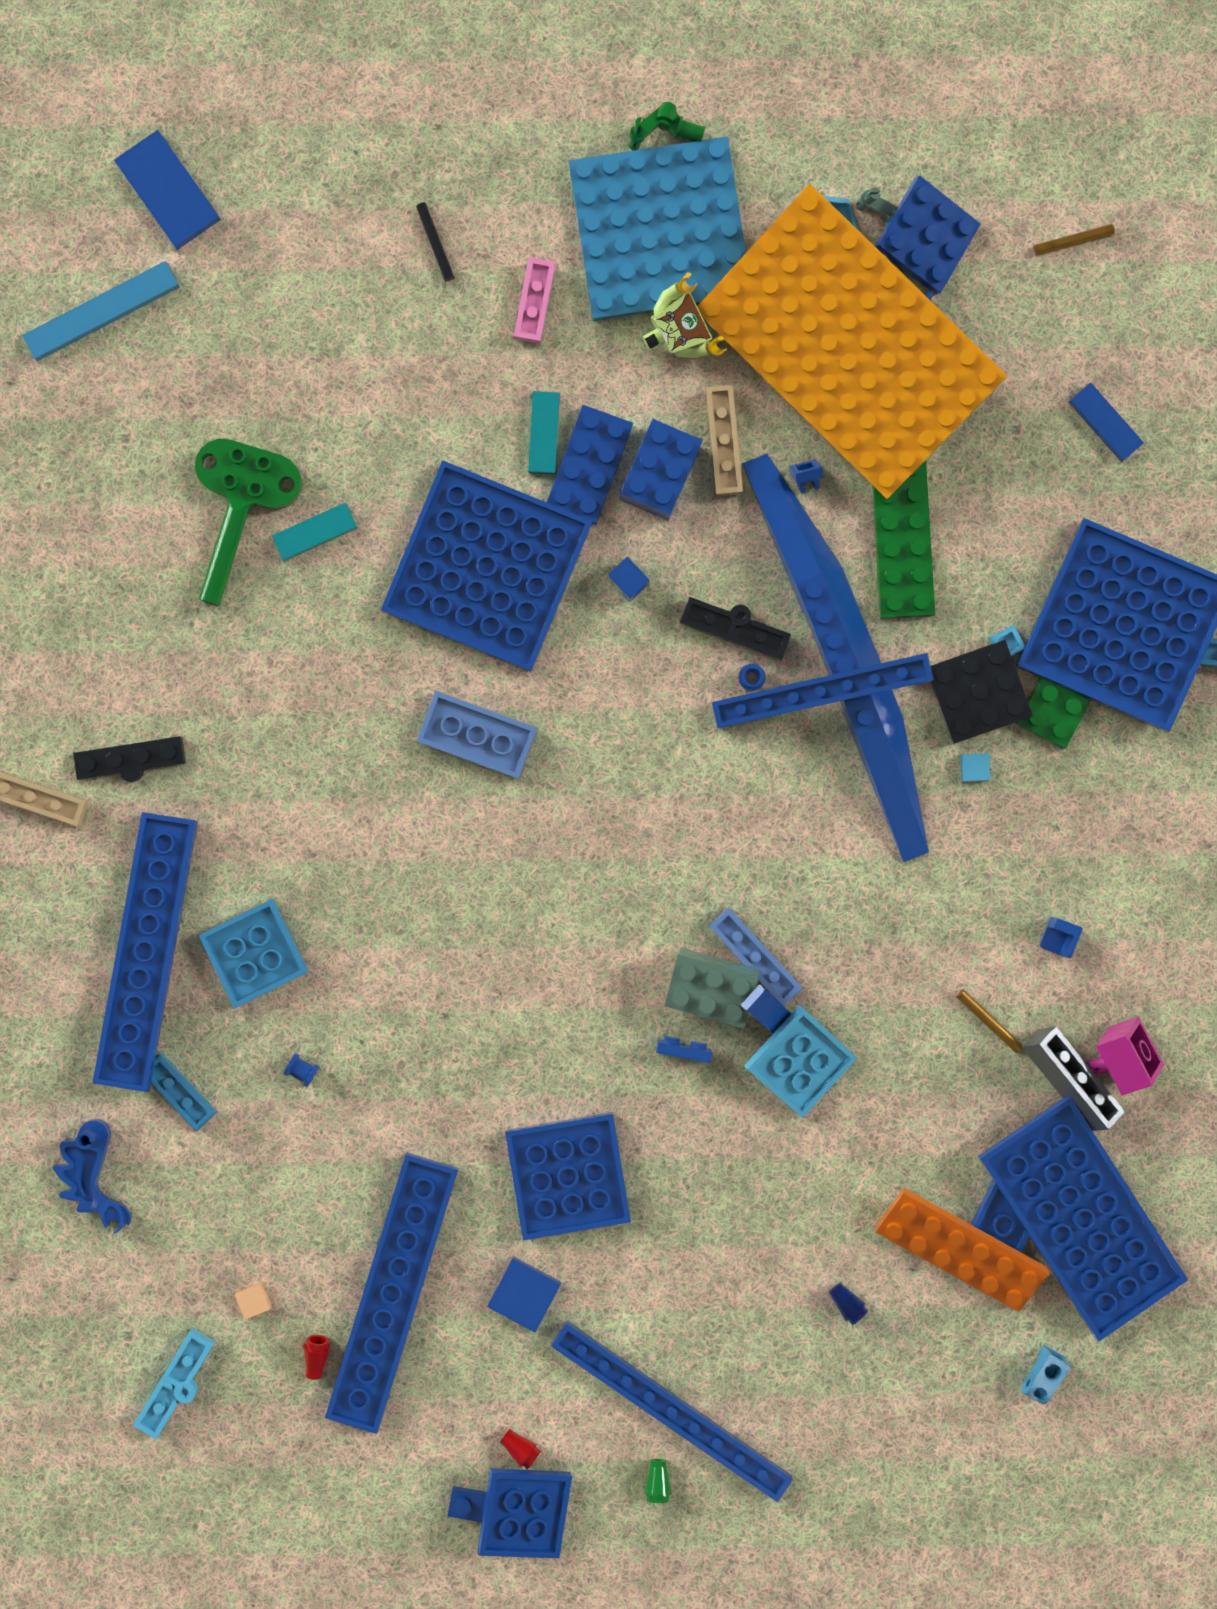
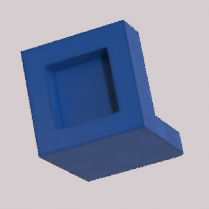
M628 556L609 573V578L620 588L622 595L629 602L647 587L650 582L647 576Z
M1050 917L1040 942V947L1063 957L1071 958L1083 928L1062 919Z

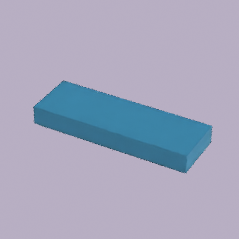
M163 1053L156 1057L151 1085L197 1132L218 1111Z

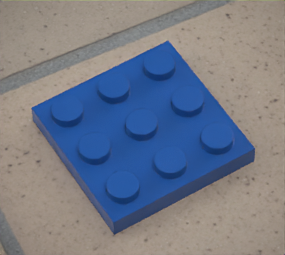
M919 175L914 178L875 247L930 291L939 294L948 282L981 223Z
M490 1468L477 1548L479 1556L559 1558L572 1481L571 1473L565 1471Z

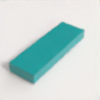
M533 391L528 473L555 475L560 405V393Z
M345 502L272 535L282 560L285 562L358 528Z

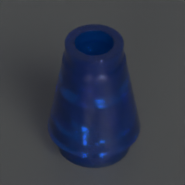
M841 1282L828 1292L845 1322L849 1321L851 1325H854L867 1314L866 1303L847 1287L843 1286Z

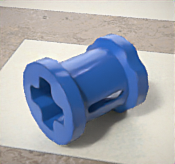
M295 1053L283 1074L285 1076H293L302 1081L303 1086L308 1087L320 1066H312L300 1059V1055Z

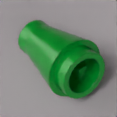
M650 1459V1468L644 1492L647 1495V1501L650 1503L669 1502V1495L672 1494L666 1459Z

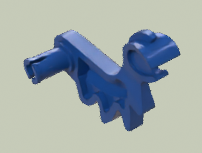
M93 1119L81 1126L75 1140H64L61 1142L60 1152L68 1164H57L53 1166V1170L59 1179L71 1187L69 1190L62 1191L59 1194L60 1198L80 1201L77 1212L96 1211L100 1214L105 1228L110 1226L111 1220H116L119 1223V1227L113 1232L115 1234L125 1227L126 1224H130L131 1214L121 1202L107 1197L100 1191L98 1179L110 1142L111 1130L105 1121Z

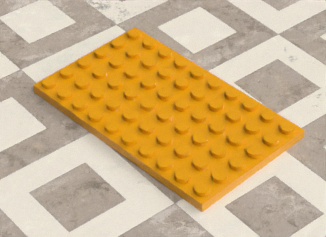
M810 183L697 306L703 320L720 336H723L724 340L886 499L1008 377Z

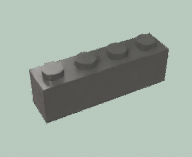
M1056 1026L1038 1029L1022 1046V1049L1061 1097L1072 1098L1092 1131L1109 1130L1125 1112Z

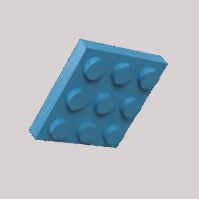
M274 899L198 935L234 1009L310 972Z

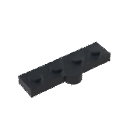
M689 597L680 624L778 660H782L791 636L790 633L750 620L751 612L745 605H736L731 611H727Z
M182 736L73 753L77 780L120 774L127 782H137L142 778L145 769L186 763Z

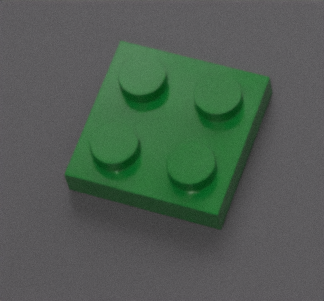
M1039 678L1028 699L1033 717L1016 722V724L1054 745L1066 749L1090 700L1047 679Z

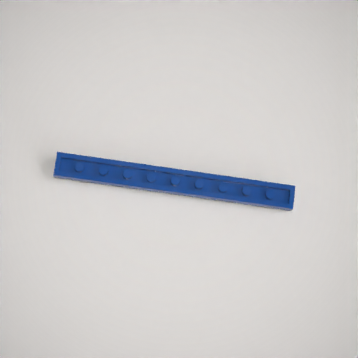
M565 1322L552 1341L551 1347L776 1502L780 1500L793 1481L791 1474L570 1322Z

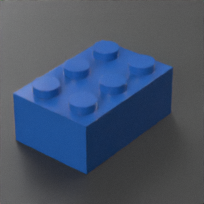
M652 419L620 492V500L669 521L701 449L703 440Z

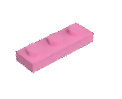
M531 257L528 259L514 332L515 340L541 344L556 263L553 261Z

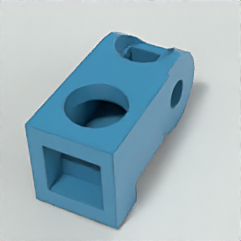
M1043 1345L1039 1352V1357L1031 1369L1032 1371L1028 1374L1022 1385V1393L1041 1404H1046L1071 1368L1066 1357Z

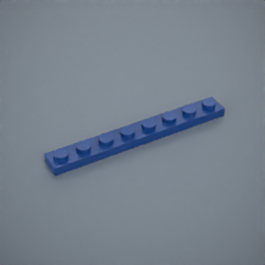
M924 653L714 701L712 706L717 728H722L933 681L934 678L929 654Z

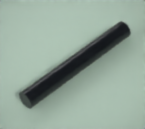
M425 202L419 203L416 208L445 282L455 279L428 207Z

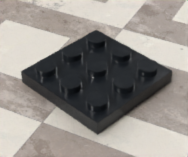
M1006 640L931 666L934 678L931 682L953 744L1033 717Z

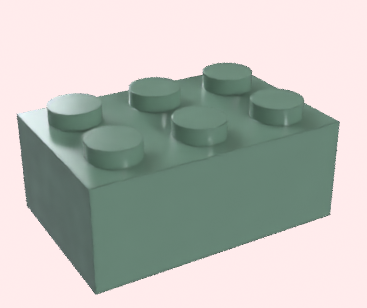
M681 947L664 1006L744 1029L749 1012L741 1004L755 990L760 969Z

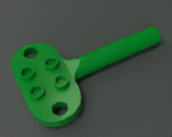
M221 438L205 444L198 452L195 461L196 474L202 484L207 489L224 495L228 499L227 509L199 596L200 601L220 606L249 510L255 506L275 510L289 507L297 500L302 490L300 471L290 459L267 450ZM209 456L216 457L217 464L215 467L205 469L203 465L204 460ZM286 479H291L294 481L293 490L288 493L282 492L281 483Z

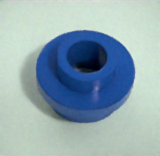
M756 664L745 665L738 675L740 685L748 691L760 689L766 679L764 670ZM754 673L757 676V680L753 683L749 682L747 674Z

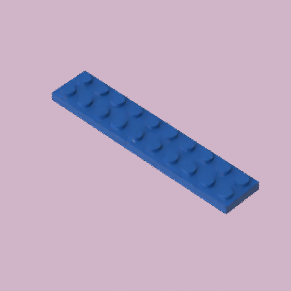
M146 812L141 814L93 1084L143 1092L150 1091L198 825L196 820Z
M408 1152L406 1153L325 1415L326 1419L375 1434L378 1433L459 1168Z

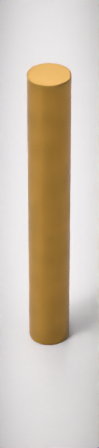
M1109 224L1036 244L1033 246L1035 255L1038 256L1114 235V225Z
M964 989L959 992L956 998L1015 1053L1022 1049L1023 1045Z

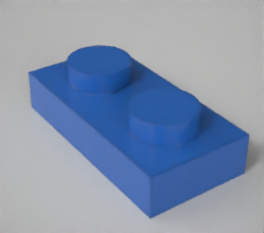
M664 1036V1040H657L656 1053L706 1063L711 1062L712 1051L707 1049L706 1043L691 1041L690 1045L681 1044L679 1038Z
M453 1486L447 1516L482 1523L486 1492Z

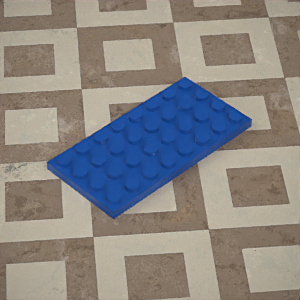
M1064 1097L978 1156L1097 1341L1100 1342L1188 1281L1071 1097Z

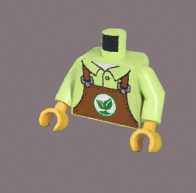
M686 273L680 282L664 290L653 308L654 315L651 317L655 330L643 336L649 351L663 344L668 353H674L675 356L680 358L694 359L711 354L721 355L727 351V348L719 349L717 347V342L725 338L723 336H718L715 339L712 338L691 295L698 285V282L693 286L686 283V280L692 275L691 273Z

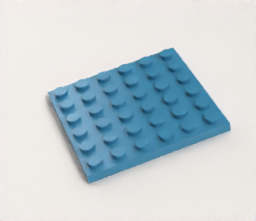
M728 136L569 160L593 321L654 312L653 308L661 293L673 284L680 282L686 273L692 274L686 280L688 285L693 286L698 282L691 295L696 305H699L746 253Z

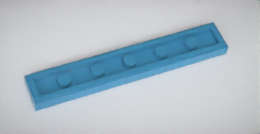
M164 261L22 336L34 359L39 361L180 288L168 263Z

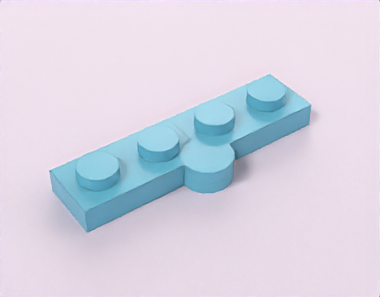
M195 1328L190 1330L134 1422V1427L154 1439L158 1438L179 1402L189 1403L197 1395L198 1385L194 1377L216 1341Z

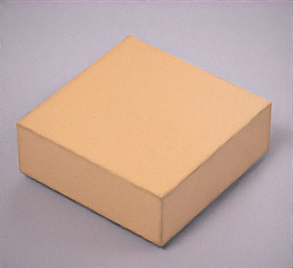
M262 1282L234 1294L244 1320L271 1309V1304Z

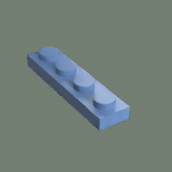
M729 907L708 925L744 965L760 969L758 980L783 1006L803 988Z

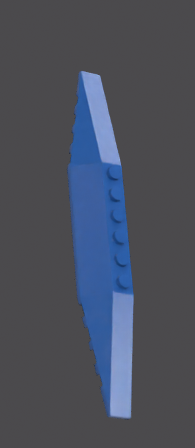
M764 454L742 463L828 674L832 675L880 664L881 661L842 566L769 455ZM888 690L840 701L844 711L843 715L903 862L929 853L904 719L893 691Z

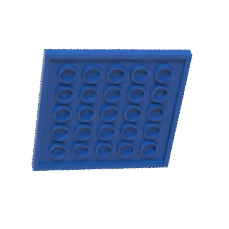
M442 460L381 611L532 672L593 521Z
M1083 518L1016 667L1164 732H1170L1217 628V574Z

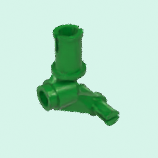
M663 102L647 118H643L642 122H640L641 117L636 119L635 126L630 130L629 136L631 140L629 147L633 150V146L636 144L634 151L638 150L641 142L657 127L664 131L669 130L675 139L681 137L691 141H702L706 126H700L683 120V117L678 115L677 108L673 103Z

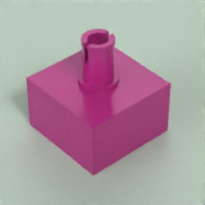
M1139 1016L1108 1027L1096 1045L1101 1057L1086 1061V1064L1090 1069H1093L1096 1076L1109 1072L1121 1095L1153 1086L1164 1066Z

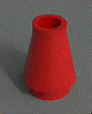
M311 1335L303 1345L306 1366L305 1376L311 1380H318L322 1377L331 1345L327 1337Z
M511 1429L507 1431L499 1442L506 1448L520 1468L524 1466L527 1470L541 1452L536 1447L538 1444L513 1432Z

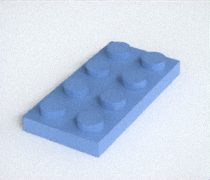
M435 690L417 742L519 779L538 728Z

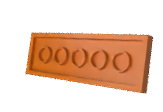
M906 1188L901 1190L876 1226V1233L1017 1312L1023 1308L1049 1275L1048 1267Z

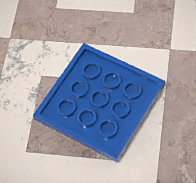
M613 1112L505 1131L523 1240L631 1222Z

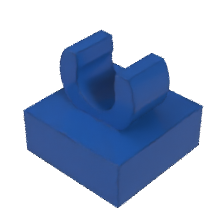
M815 459L789 466L791 477L796 482L801 493H805L804 485L808 481H812L815 490L819 489L818 479L823 478L822 467Z

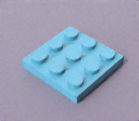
M799 1005L744 1066L800 1117L804 1118L854 1063L857 1057Z

